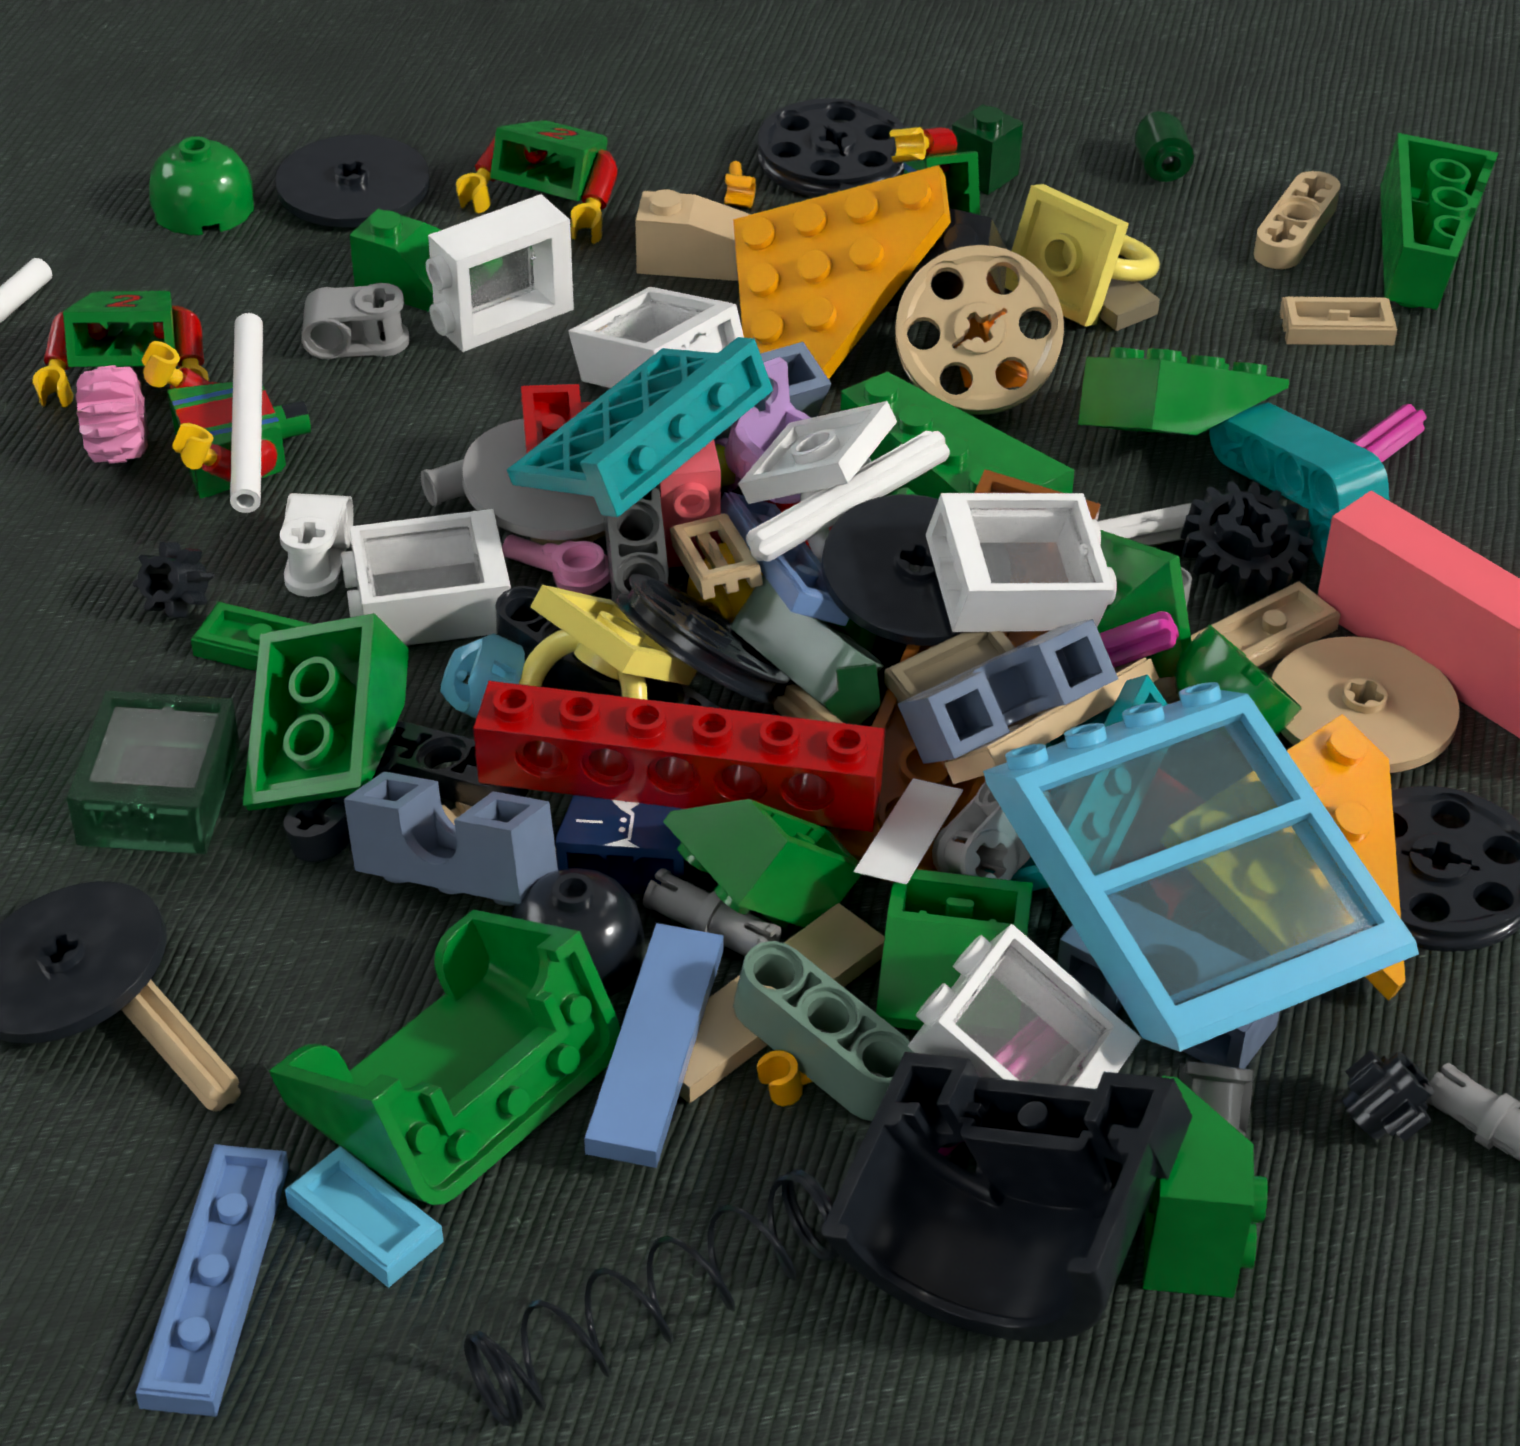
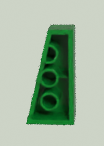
M1402 133L1397 134L1380 183L1385 298H1389L1390 301H1395L1404 307L1416 308L1420 306L1438 309L1481 202L1498 152Z
M889 372L871 377L868 380L841 390L840 411L888 401L896 418V424L870 455L869 459L871 461L925 431H939L945 437V444L950 450L946 461L897 489L909 488L916 495L939 499L941 493H974L986 469L1059 492L1072 493L1074 469Z

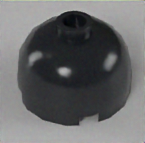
M575 867L555 870L539 878L527 891L521 904H514L511 914L513 918L580 931L604 988L611 987V996L624 990L639 973L644 956V932L635 900L616 879L591 869Z

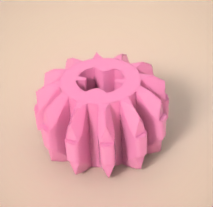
M116 365L98 367L81 374L76 383L77 393L75 397L78 410L76 414L79 419V432L82 434L83 446L88 456L94 463L108 462L109 464L124 463L129 459L140 458L148 447L147 436L149 432L147 428L148 416L145 410V397L142 395L141 382L138 380L137 374L131 367H116Z

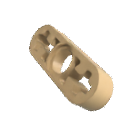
M1320 171L1303 172L1296 176L1257 230L1254 248V258L1257 262L1272 269H1288L1296 266L1301 261L1337 209L1340 192V182L1337 178Z

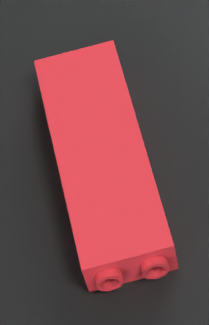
M1372 490L1333 515L1317 596L1340 613L1339 625L1358 637L1378 639L1406 648L1438 668L1453 686L1458 700L1520 738V578Z

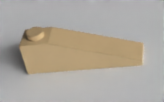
M667 189L655 192L643 191L636 216L637 274L738 281L733 219L751 214L694 194H680Z

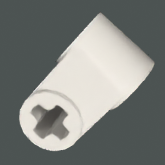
M289 494L285 519L280 530V542L284 550L288 552L284 581L285 586L290 592L299 596L314 597L330 592L337 585L342 567L341 552H346V549L351 544L349 527L353 526V502L351 496Z

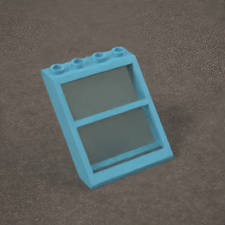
M1216 682L1197 684L1182 689L1179 692L1180 700L1162 706L1161 703H1146L1128 708L1122 712L1123 721L1107 727L1102 723H1092L1072 728L1064 733L1065 742L1048 748L1044 744H1032L1013 749L1005 754L1006 763L983 771L987 786L1141 1037L1179 1052L1419 954L1416 940L1253 700L1246 693L1220 690L1219 683Z

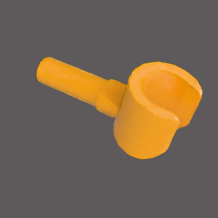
M733 161L729 165V174L725 175L727 192L724 204L751 208L755 197L756 180L754 177L742 176L741 163Z
M775 1050L766 1053L757 1063L760 1083L769 1084L770 1098L779 1106H788L797 1102L802 1096L803 1085L813 1082L807 1075L799 1071L796 1058L786 1051Z

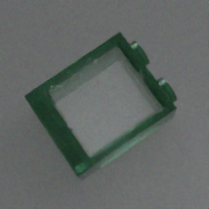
M106 690L67 796L76 845L207 854L240 747L233 698Z

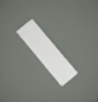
M913 778L854 872L907 885L963 790Z

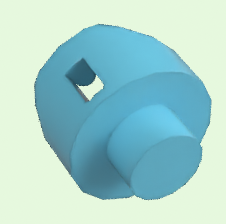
M491 634L455 649L445 669L440 692L456 710L477 718L488 681L519 684L525 662L523 647L499 635ZM469 675L468 684L463 683L462 681Z

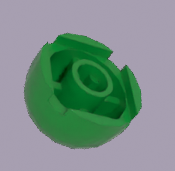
M198 136L186 138L163 152L156 160L150 173L149 198L152 210H154L155 220L160 226L172 232L186 235H203L202 226L219 224L220 232H223L246 221L254 210L253 185L247 166L233 149L219 142Z
M1211 625L1193 639L1179 659L1175 673L1176 694L1179 698V692L1182 689L1209 682L1219 683L1220 690L1246 693L1253 700L1276 735L1283 731L1302 709L1266 672L1260 670L1238 647ZM1222 727L1197 735L1208 745L1218 737L1234 746Z

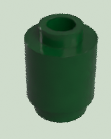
M1158 111L1146 115L1140 121L1134 140L1148 175L1160 182H1170L1184 176L1193 164L1194 151L1180 120L1171 114Z

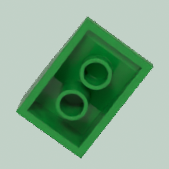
M375 613L260 634L243 806L248 811L347 796L372 780L405 705L409 648Z

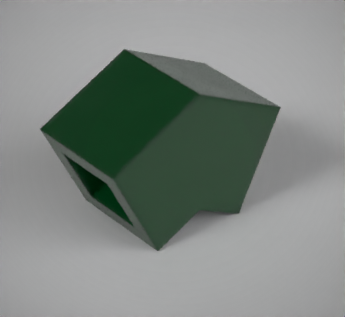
M875 663L835 667L838 688L823 701V704L843 723L860 725L881 705Z

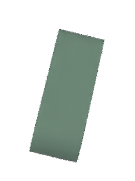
M764 575L762 576L763 585L754 588L730 624V627L821 704L838 688L835 667L875 663L877 676L884 667V664L835 623L790 612Z
M776 941L762 942L752 947L745 956L734 997L733 1008L736 1017L746 1028L773 1050L791 1053L797 1060L799 1071L807 1075L811 1081L849 1112L863 1120L873 1121L904 1053H915L908 1047L909 1040L793 947ZM818 1029H824L830 1033L821 1032ZM870 1072L879 1073L885 1076L886 1078L877 1077Z

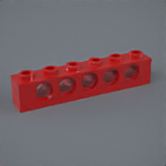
M488 681L474 724L478 782L482 784L684 809L750 799L816 825L873 832L882 785L885 728Z

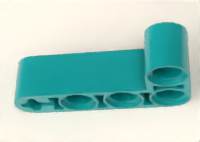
M1264 402L1254 405L1210 428L1211 446L1221 463L1273 491H1280L1282 496L1309 510V521L1311 523L1310 539L1314 540L1312 552L1322 568L1332 516L1371 490L1389 501L1387 473L1384 465L1374 453L1271 403Z

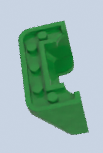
M473 909L445 932L435 950L434 966L445 994L350 1071L341 1055L328 1046L306 1044L296 1049L269 1070L283 1101L290 1110L337 1145L344 1148L404 1195L431 1205L446 1204L469 1187L610 1063L620 1033L618 1018L580 931Z

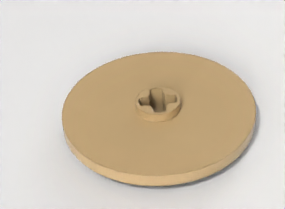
M1334 637L1311 642L1287 655L1278 664L1272 676V679L1302 708L1294 717V720L1281 731L1283 736L1292 745H1296L1343 714L1389 758L1390 773H1396L1420 767L1435 759L1448 747L1455 735L1459 720V702L1456 692L1447 677L1438 668L1406 648L1390 642L1366 637Z

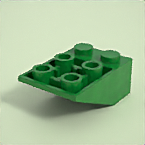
M1111 347L1109 357H1086L1078 424L1122 431L1198 435L1287 389L1289 379L1266 376L1267 365L1233 362V370H1229V364L1225 363L1224 358L1191 355L1189 364L1187 363V357H1183L1181 351L1148 348L1147 358L1144 359V350Z

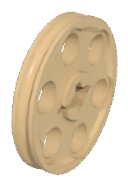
M987 245L965 246L947 251L932 259L909 282L897 311L895 328L897 352L906 374L916 387L967 414H994L1009 410L1023 403L1034 395L1049 378L1061 351L1064 320L1062 308L1053 286L1046 276L1029 260L1015 252L1000 247ZM999 266L1009 267L1018 277L1019 283L1017 288L1013 292L1004 295L993 292L987 285L986 280L990 270ZM950 271L960 277L963 283V290L956 298L944 300L933 293L931 281L940 272ZM1029 311H1040L1050 321V332L1044 338L1038 340L1029 339L1020 331L1019 320L1021 316ZM1002 312H1005V313H1006V314L1001 315L1000 317H998V315H999L1000 313H1002ZM998 317L989 329L988 336L990 341L984 343L981 338L975 337L972 340H965L955 349L952 348L962 342L964 336L969 332L970 323L968 320L975 318L981 324ZM929 321L934 324L940 334L938 343L927 350L914 347L909 342L907 336L909 328L914 323ZM1005 361L1019 362L1027 371V382L1018 389H1006L996 379L995 371L997 367ZM957 365L968 370L972 378V385L968 391L963 394L954 395L943 389L940 384V375L949 366Z

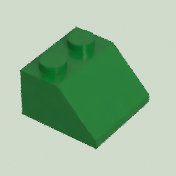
M1161 1076L1164 1078H1174L1193 1117L1169 1178H1156L1144 1210L1143 1289L1234 1298L1240 1269H1253L1257 1246L1256 1223H1263L1265 1219L1268 1192L1267 1177L1254 1176V1144L1177 1077Z

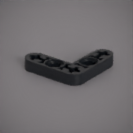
M397 721L372 778L374 779L385 771L438 781L440 798L469 806H474L493 791L526 797L529 789L479 783L474 739L404 721ZM457 761V763L446 768L433 769L440 764ZM347 796L297 803L284 818V828L295 857L308 862L323 861L336 856L349 845L350 835L344 798Z

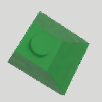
M377 209L349 235L355 287L377 283L392 284L402 291L404 304L430 312V306L434 304L432 283L426 270V261L430 259L428 235L441 231V229L422 221L402 216L394 211ZM500 257L469 268L471 291L500 263Z
M1100 530V546L1107 567H1111L1114 570L1117 589L1113 603L1107 606L1097 627L1098 632H1105L1160 611L1168 612L1178 627L1179 637L1176 639V644L1172 648L1145 658L1146 660L1151 658L1159 678L1175 677L1179 659L1192 642L1179 556Z

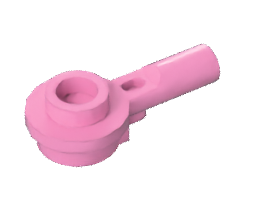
M509 535L504 540L502 546L504 557L553 572V580L560 589L590 595L610 581L608 556L604 554L603 549L596 543L568 540L560 545L554 543L542 545L515 535Z

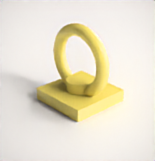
M1044 184L1031 185L1011 251L1029 260L1046 276L1058 296L1064 317L1083 326L1097 325L1111 279L1144 281L1155 276L1160 267L1158 256L1153 250L1142 242L1126 235L1129 223ZM1120 255L1127 259H1120L1118 256ZM1007 267L1005 288L1014 291L1019 283L1018 277L1012 269Z
M542 585L530 606L561 630L546 637L530 653L523 666L519 681L521 685L541 687L552 666L562 657L574 652L579 660L592 669L610 678L619 680L622 697L647 700L645 677L690 685L697 670L675 657L642 632L612 600Z

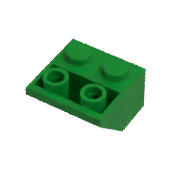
M750 799L674 810L663 821L681 841L677 847L681 856L691 865L703 872L709 873L715 879L718 885L714 891L727 906L743 915H747L750 910L759 912L768 920L783 928H786L790 923L805 928L826 911L840 903L862 875L854 872L859 862L827 828Z
M919 869L914 871L907 885L893 882L887 913L876 1014L893 1027L920 1030L924 1023L916 1016L917 1012L943 983L952 988L961 976L953 968V965L978 936L982 935L990 942L1009 925L1013 924L1027 937L1033 883ZM989 977L955 1024L970 1037L1009 1041L1016 1035L1019 1003Z

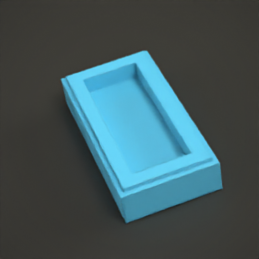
M341 1146L285 1189L287 1206L388 1288L444 1242L442 1226Z

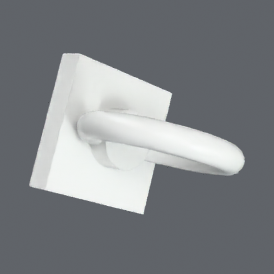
M888 401L788 423L738 483L747 503L751 504L800 493L801 502L824 488L848 484L861 467L872 462L869 459L870 455L897 422ZM829 528L808 539L813 554L821 564L825 541L830 531Z

